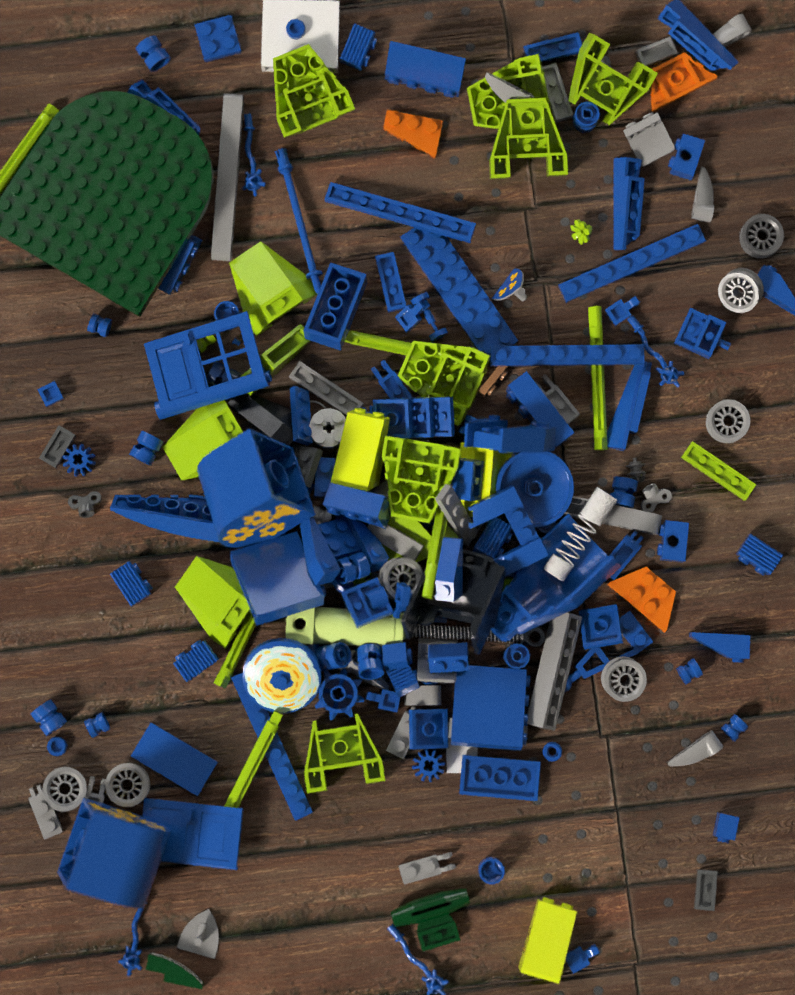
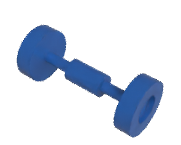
M428 292L422 293L413 298L411 303L415 306L419 301L422 303L424 300H428L430 296ZM426 309L423 314L428 324H431L435 331L429 336L431 342H434L446 336L448 331L446 328L438 330L434 323L436 320L430 309Z

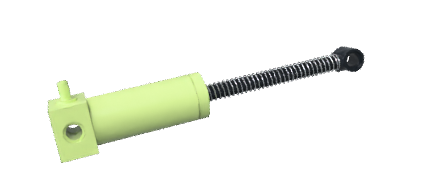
M315 607L287 616L285 638L296 640L304 645H328L343 642L347 646H361L373 643L382 647V645L403 643V640L406 639L401 623L404 611L400 613L399 618H394L392 614L357 629L348 608ZM299 619L306 622L305 628L301 630L295 627V623ZM417 625L412 638L415 636L416 638H452L453 640L468 639L469 641L472 633L468 626L466 628L464 626L454 627L453 625L452 627L449 625ZM536 627L523 634H516L508 642H521L522 645L537 647L544 642L545 633L542 629ZM490 630V633L487 637V642L488 640L491 642L501 641ZM531 632H537L540 635L538 642L534 643L530 640Z

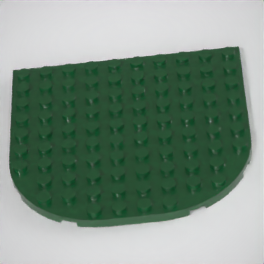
M120 91L98 92L81 97L65 106L52 118V121L42 131L0 197V236L140 317L207 210L213 184V167L209 152L199 135L185 121L142 97Z

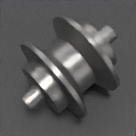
M633 458V462H629L630 465H626V467L630 468V473L627 476H631V478L639 481V477H643V474H646L645 471H642V466L645 463H641V461H637V458Z

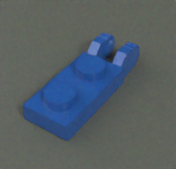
M385 360L380 362L383 369L388 373L384 378H382L377 368H371L372 373L389 399L413 398L395 371L391 370Z

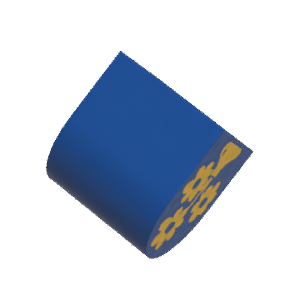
M252 429L246 430L207 454L197 466V473L218 540L224 546L243 548L276 538L316 515L293 447Z
M83 797L57 873L67 890L126 907L144 908L171 829L139 814Z

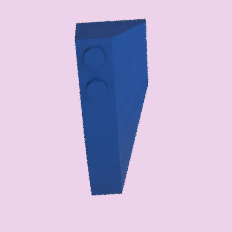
M115 495L110 506L111 511L148 527L184 537L219 542L205 496L189 495V498H178V495H170V498H159V495H151L147 498H142L141 495Z

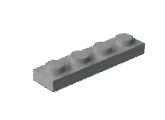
M301 361L298 362L289 375L290 379L346 416L347 412L363 406L361 401Z
M445 484L435 500L458 538L463 539V545L469 546L472 540L475 539L478 530L476 527L469 528L468 522L473 521L452 486Z

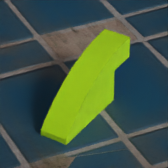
M301 324L261 354L262 366L266 371H270L272 377L310 342V340L305 339L304 327ZM251 368L241 377L252 374ZM257 390L252 391V392H249L248 394L251 396V395L254 394Z

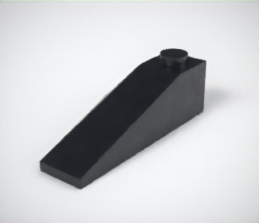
M248 393L233 397L227 403L264 435L291 447L295 443L293 441L291 408L254 394L250 396Z

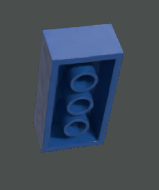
M330 262L303 330L305 339L340 351L342 350L367 285V274Z
M527 371L508 385L506 397L512 404H517L519 414L531 422L529 426L537 425V422L549 423L550 427H556L555 449L572 437L574 431Z

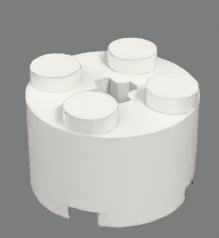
M330 408L322 409L315 413L309 425L312 430L311 437L315 444L327 450L338 448L346 421L345 416L341 412ZM327 425H331V428H334L331 430V433H327V430H324L327 428Z

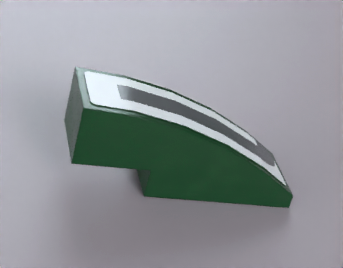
M153 952L149 953L145 970L164 973L163 982L203 989L204 982L186 966L164 955Z

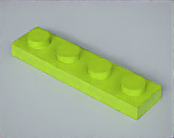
M693 441L681 456L683 460L744 501L747 500L756 486L755 483Z

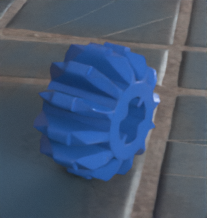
M74 444V451L66 449L70 455H63V459L68 460L63 463V466L69 467L67 470L69 474L74 471L75 477H78L79 472H81L82 476H86V469L92 472L89 465H96V462L90 460L96 456L95 454H89L91 452L90 447L85 449L84 444H81L78 450V447ZM81 456H83V457H82L83 463H82V464H79V463H78V464L76 465V463H77V461L75 460L76 457L81 458Z
M425 749L426 756L418 752L421 760L413 758V761L419 763V765L412 766V769H420L415 773V776L417 777L423 773L421 781L425 780L426 775L429 782H432L431 775H434L438 780L440 777L436 772L444 773L443 769L438 768L445 765V762L438 763V760L443 756L440 754L434 758L436 750L432 751L431 756H429L428 749ZM426 760L428 762L431 760L434 763L431 771L429 769L426 771L423 768L425 767L424 762Z

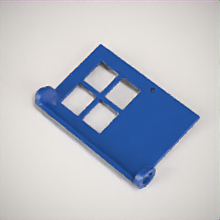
M247 311L144 343L159 400L154 402V406L160 420L268 387L270 382H272L270 371H266L262 366ZM240 327L245 348L226 354L220 332ZM216 334L221 356L202 361L197 340ZM246 352L252 374L232 379L227 358ZM223 360L228 381L209 387L203 365Z

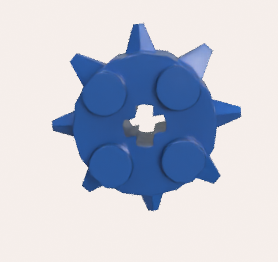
M345 668L339 674L334 675L327 670L323 671L325 680L320 685L318 691L320 700L315 705V708L325 707L330 712V720H334L338 713L343 712L350 718L353 717L352 707L355 703L364 702L365 700L358 695L357 690L362 680H352L347 677V670ZM337 688H341V692L344 693L343 698L340 697L339 700L335 699L336 695L333 694V691H337Z

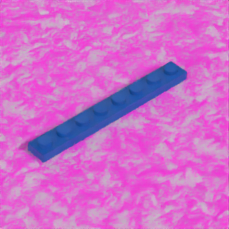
M330 182L324 199L327 203L467 243H471L476 228V223L333 182Z
M696 224L559 284L558 287L567 303L705 243L706 240L699 225Z
M644 344L490 346V366L645 364Z
M242 672L231 677L259 738L267 720H270L271 717L267 710L258 706L248 696L243 685ZM276 732L265 755L296 821L313 813L280 737Z

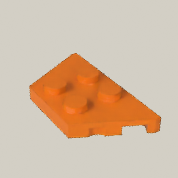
M682 53L653 68L652 70L657 72L658 75L650 86L651 111L655 112L713 82L718 78L717 75L703 68L702 64L695 62L686 53Z
M648 567L634 571L607 584L663 633L667 631L676 591Z

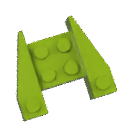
M589 33L579 49L568 101L576 105L580 96L584 97L607 111L602 121L610 125L649 90L658 73L646 65L636 62L628 77L622 75L601 62L610 44L598 36Z
M355 714L356 725L318 731L317 721H313L304 772L308 794L328 791L325 771L363 765L366 784L386 781L383 762L358 714Z

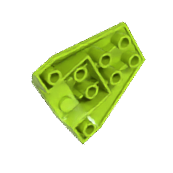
M261 241L229 262L243 312H248L252 329L256 336L270 328L272 322L303 302L305 304L318 295L314 291L312 281L307 279L303 272Z
M223 400L197 408L166 442L163 449L182 481L199 477L197 466L207 454L240 435L243 431L227 403Z
M196 556L175 588L209 637L226 649L237 634L235 631L249 613L250 608L233 567Z

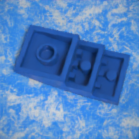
M453 397L373 400V412L384 413L385 417H390L387 436L398 438L455 436Z

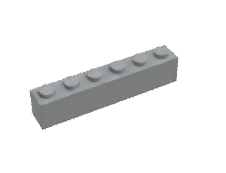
M566 613L549 622L527 713L528 725L553 731L556 729L582 620L581 616Z

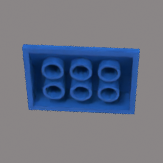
M390 41L385 79L392 84H406L407 87L412 89L420 87L429 93H436L437 91L447 97H459L466 58Z

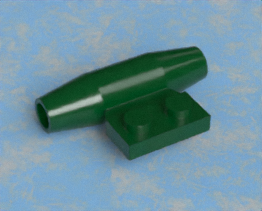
M466 888L441 891L412 900L390 911L395 927L418 924L417 935L422 952L460 940L456 923L449 914L470 904Z

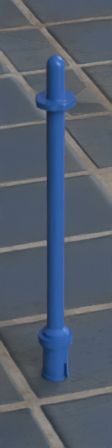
M278 149V151H275L279 164L278 171L285 179L309 268L306 278L312 279L314 291L318 293L321 287L319 276L323 273L321 270L316 269L291 176L293 166L289 162L287 149Z

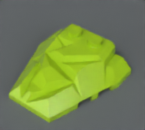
M309 44L273 58L276 116L284 138L297 133H303L355 110L348 90L341 85L336 76L330 72Z
M539 54L520 57L492 73L529 92L535 98H546L550 108L544 70L542 69ZM483 78L467 87L474 126L498 129L506 103L495 94L486 78Z
M412 341L398 377L421 397H453L454 424L460 426L483 382L491 355L474 347Z
M385 436L382 460L385 463V479L389 489L388 499L391 516L430 523L439 507L435 498L445 484L450 485L459 468L462 449L413 439Z

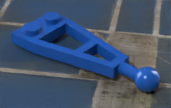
M631 611L620 617L622 635L633 648V650L620 656L632 657L653 643ZM600 647L591 648L574 666L576 671L568 676L564 692L569 691L572 683L581 676L585 679L603 670L610 660ZM596 653L603 664L586 672L583 665Z

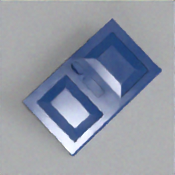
M144 798L142 816L171 829L161 862L238 870L243 808Z

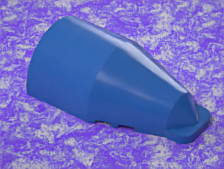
M569 514L541 539L549 556L515 571L510 585H506L504 588L495 628H491V631L499 640L509 641L516 634H523L578 608L621 567L612 555L609 557L592 539L591 542H586L575 537L585 547V550H579L570 546L579 555L580 559L564 554L574 564L566 580L561 581L544 569L552 554L571 564L556 551L557 548L577 557L561 541L564 540L582 548L567 532L588 540L586 536L573 526L572 523H576V521Z

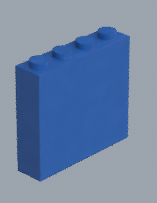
M297 531L230 551L231 564L256 625L324 605L325 588L323 585L315 586L307 570L303 541Z
M469 665L468 671H456L451 745L521 750L527 741V734L523 733L524 726H527L528 714H524L525 706L528 707L529 695H525L526 687L530 685V676H527V670Z

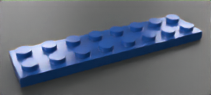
M414 227L400 237L476 349L490 355V346H513L518 342L516 336L446 236Z

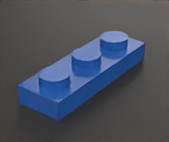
M579 32L526 45L523 46L525 56L539 54L541 63L578 54L582 43Z
M394 252L375 256L388 313L404 309L406 302Z
M293 386L290 388L293 441L308 446L313 443L311 437L312 430L309 427L311 421L309 391Z

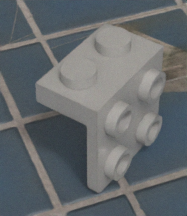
M651 112L645 115L642 121L638 123L634 121L623 130L637 159H642L641 166H646L675 150L674 144L658 113L653 114Z
M419 638L417 680L423 682L455 683L456 672L454 671L430 673L428 645L458 643V640Z

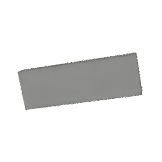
M553 63L543 66L550 108L555 123L573 118L574 115L557 64Z
M371 524L367 527L383 545L405 558L416 561L424 547L422 543L389 524L386 529Z

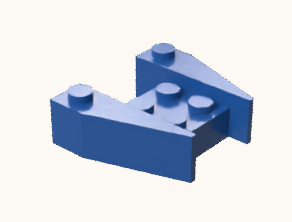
M489 415V418L466 423L464 447L497 450L499 453L555 451L556 427H550L549 423L537 422V425L507 428L508 420L500 419L499 415Z
M339 514L335 516L333 521L317 524L314 517H311L300 524L307 570L315 586L333 582L341 570L336 561L338 559L362 552L369 561L370 573L380 571L381 567L389 559L382 543L359 520H353Z

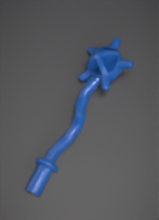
M245 114L244 131L247 132L245 152L251 164V174L248 171L245 172L247 177L242 190L248 189L253 191V195L256 197L257 190L261 186H266V183L262 182L260 177L262 170L258 169L256 172L255 158L250 150L255 127L252 124L251 114Z
M634 315L630 316L627 320L634 328V333L638 332L640 334L645 351L661 363L663 369L656 368V371L661 373L662 381L659 385L663 386L666 383L674 384L677 388L680 387L677 380L679 376L684 375V372H678L673 367V361H669V365H667L664 358L649 347L647 337L642 329L644 325H640Z
M138 908L133 918V944L131 950L129 946H126V953L122 959L118 960L119 964H123L128 969V976H131L132 970L136 968L142 969V966L139 964V955L142 951H137L139 943L137 923L144 908Z
M394 924L387 928L388 931L394 936L395 942L399 941L402 944L408 960L424 971L426 977L423 976L421 979L426 982L428 989L426 994L440 993L441 995H446L443 988L449 981L443 980L438 976L436 970H433L431 974L428 967L411 954L407 942L403 938L404 933L401 934Z

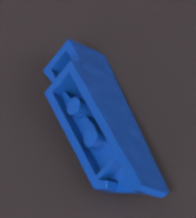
M673 0L667 4L657 18L671 27L668 34L709 70H717L719 68L731 70L738 64L734 56L680 0Z

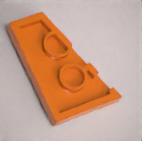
M387 110L383 130L402 141L408 142L416 149L424 151L435 159L443 121Z

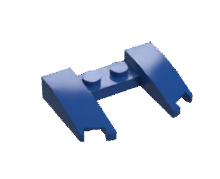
M512 484L468 507V510L473 511V522H468L470 529L501 514H505L520 545L494 559L497 564L505 568L506 575L549 556Z

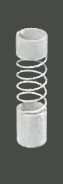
M596 487L597 489H595L586 505H584L585 507L581 510L580 513L582 515H578L594 532L576 523H572L588 540L567 532L582 548L567 541H561L577 557L557 548L556 551L571 564L552 554L544 567L547 572L561 581L566 580L574 567V564L564 554L580 559L579 555L570 546L579 550H585V547L575 537L591 542V539L578 527L595 534L596 530L586 520L601 526L617 502V499Z

